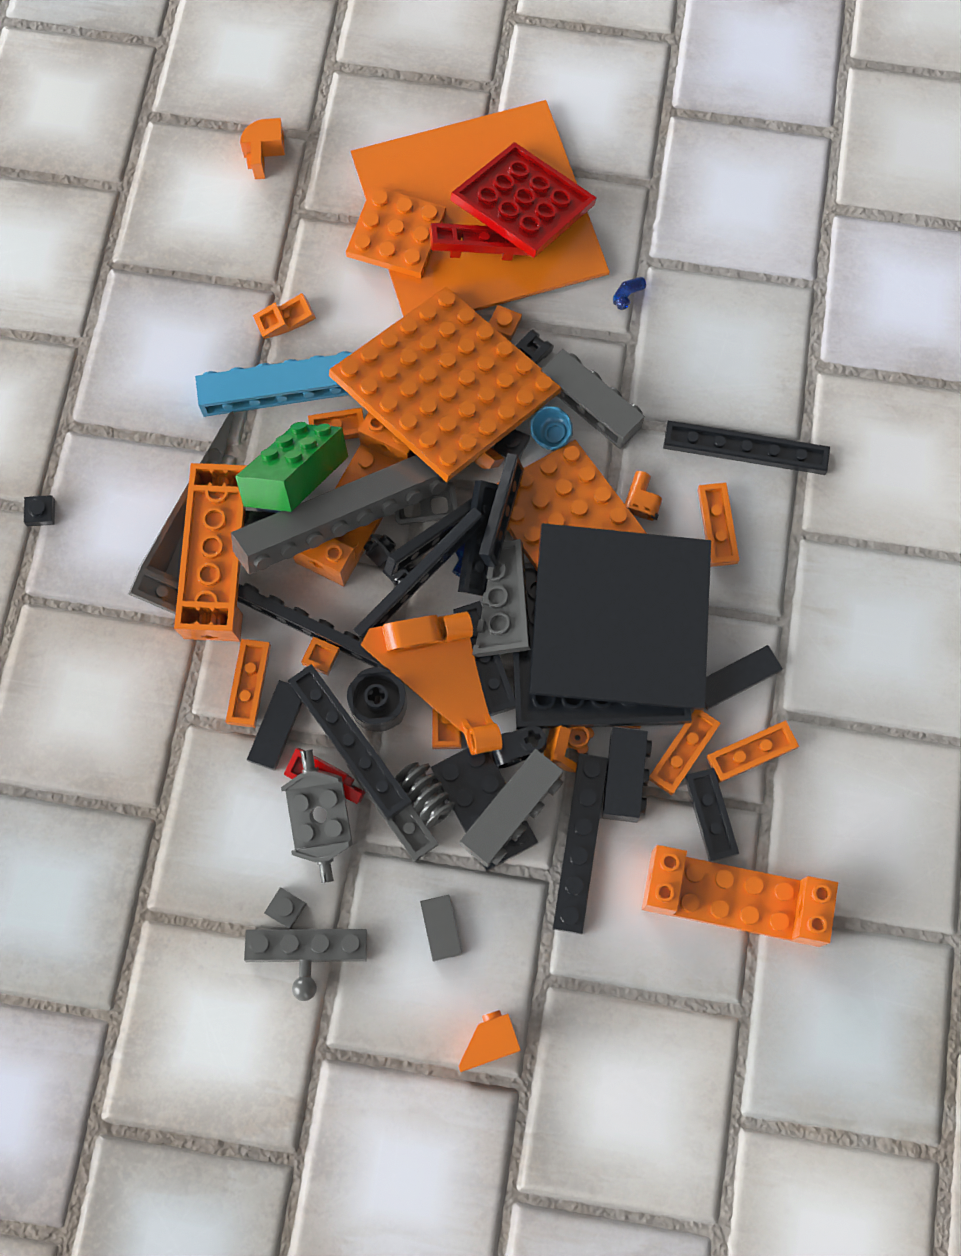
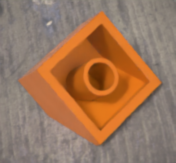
M498 1010L482 1016L484 1022L478 1024L458 1066L460 1072L521 1051L509 1014L502 1015L501 1011Z

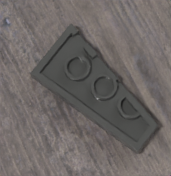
M521 539L504 541L496 568L488 567L486 593L484 592L483 609L481 619L478 621L477 641L472 653L475 658L531 650L523 542Z

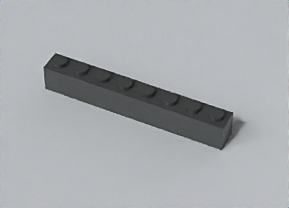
M415 455L302 502L292 512L281 511L231 532L232 549L250 575L259 570H265L282 560L290 559L310 548H316L333 538L341 537L356 528L367 526L371 522L384 516L392 515L407 506L415 505L430 496L438 495L447 490L448 482L443 480L424 461Z

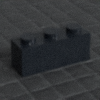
M612 728L609 741L602 819L637 823L640 815L645 816L647 798L642 797L643 786H648L649 769H645V757L650 758L652 750V740H647L648 731Z

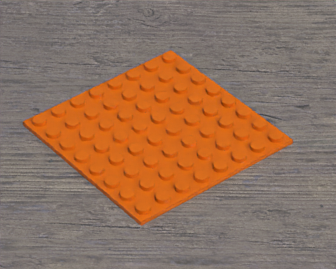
M546 100L351 150L365 199H367L371 187L375 186L445 206L446 215L443 220L445 224L487 226L450 200L451 193L513 142H516L577 184ZM588 212L535 258L525 255H514L512 261L502 260V254L462 252L460 258H450V251H431L422 278L388 269L403 317L445 287H448L474 311L599 278L610 273Z

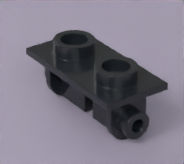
M371 534L370 536L375 541L371 540L365 544V554L378 567H381L387 561L388 555L396 550V544L385 534L383 536ZM412 562L394 576H390L385 570L382 572L396 586L414 569L415 564Z

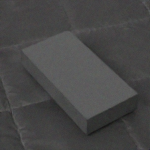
M449 894L420 901L432 961L462 955Z

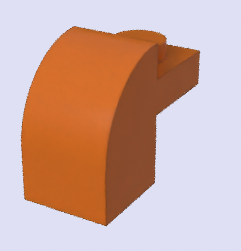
M281 118L257 120L248 125L241 135L240 144L244 158H247L248 169L253 170L255 179H265V157L285 155L284 131Z

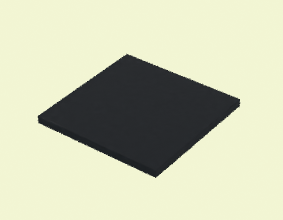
M542 523L540 527L529 694L695 710L705 709L711 540Z

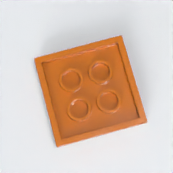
M372 186L346 249V256L422 278L432 251L429 233L430 224L443 223L446 207Z

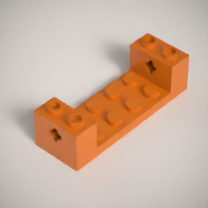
M368 412L358 429L360 446L335 489L413 457L416 454ZM383 517L371 522L367 526H361L349 531L341 537L326 541L316 548H310L296 554L293 557L295 563L344 587L365 551V544L371 540L372 537L370 535L375 533Z
M191 463L174 625V629L183 639L241 642L243 614L237 607L241 562L233 552L231 532L244 527L246 507H243L235 476L247 465Z
M656 845L652 850L642 910L816 947L830 944L838 882L811 876L797 880L686 857L687 851L661 845Z

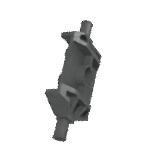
M313 749L300 751L304 770L281 787V791L286 792L295 848L291 853L293 856L317 862L320 869L321 883L332 882L334 879L330 863L334 861V857L353 845L342 777L337 774L321 771L319 767L315 768ZM316 807L325 809L327 818L324 823H319L314 819L313 811Z

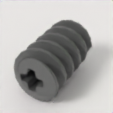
M414 762L404 767L396 775L395 779L401 784L405 793H408V797L414 803L413 808L415 811L421 812V820L427 822L426 827L430 828L444 820L451 813L456 803L453 801L445 804L444 801L449 797V793L439 794L438 791L443 787V784L441 782L432 784L437 775L435 773L425 774L430 768L429 763L420 766L418 762Z

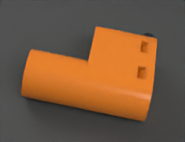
M636 471L625 505L633 516L650 521L657 520L662 498L659 495L647 492L651 476L646 472Z

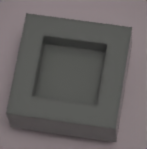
M280 887L264 914L291 929L307 903Z

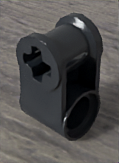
M528 726L513 732L502 733V749L492 751L498 769L516 765L521 761H525L535 749L543 754L546 748V734L537 726ZM534 736L535 740H538V746L533 747L529 743V737Z

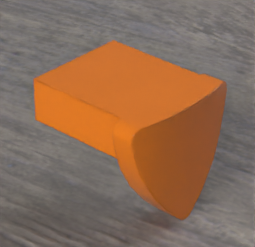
M563 726L549 729L544 756L562 770L576 773L577 763L565 757L571 729Z

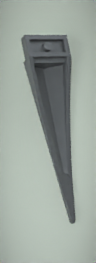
M233 411L227 415L200 463H222L234 416ZM189 482L141 562L128 593L133 597L175 615Z

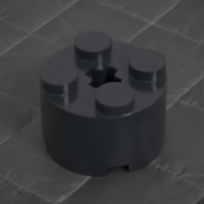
M382 667L365 669L357 675L348 687L347 703L353 718L360 727L369 731L382 732L392 729L402 722L407 710L406 692L402 681L390 670ZM379 695L381 697L380 703L374 704L375 696Z

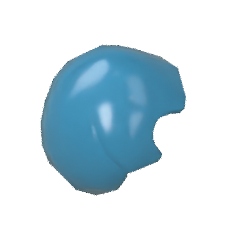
M545 406L536 411L531 419L530 432L533 439L542 448L554 451L569 443L573 436V423L561 408Z

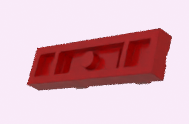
M445 223L430 224L431 250L450 251V258H460L462 252L502 254V260L512 261L514 255L530 256L488 226Z

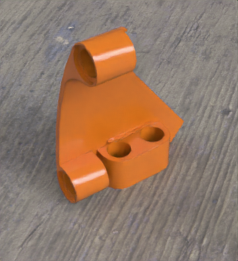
M467 611L439 617L437 615L423 616L369 628L361 646L390 672L399 677L420 698L462 731L472 755L502 749L501 732L499 726L492 721L489 715L475 657L472 655L473 649L470 638L473 636V626Z

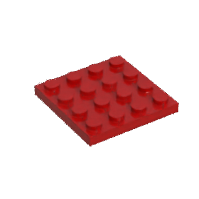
M513 142L451 193L450 198L453 203L533 258L539 255L595 205L597 197L516 142Z

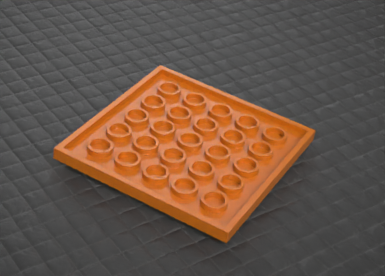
M448 287L436 293L329 370V376L446 482L561 392V387L541 371L542 368Z

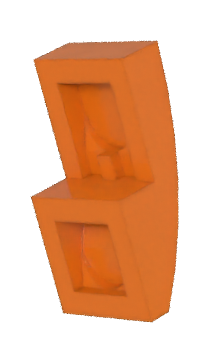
M303 293L281 306L275 302L253 315L264 339L292 331L316 319Z

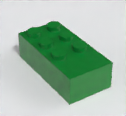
M305 422L292 424L283 435L277 437L274 443L261 451L257 458L235 476L243 507L292 512L349 457L342 427L330 426L329 424L309 425Z

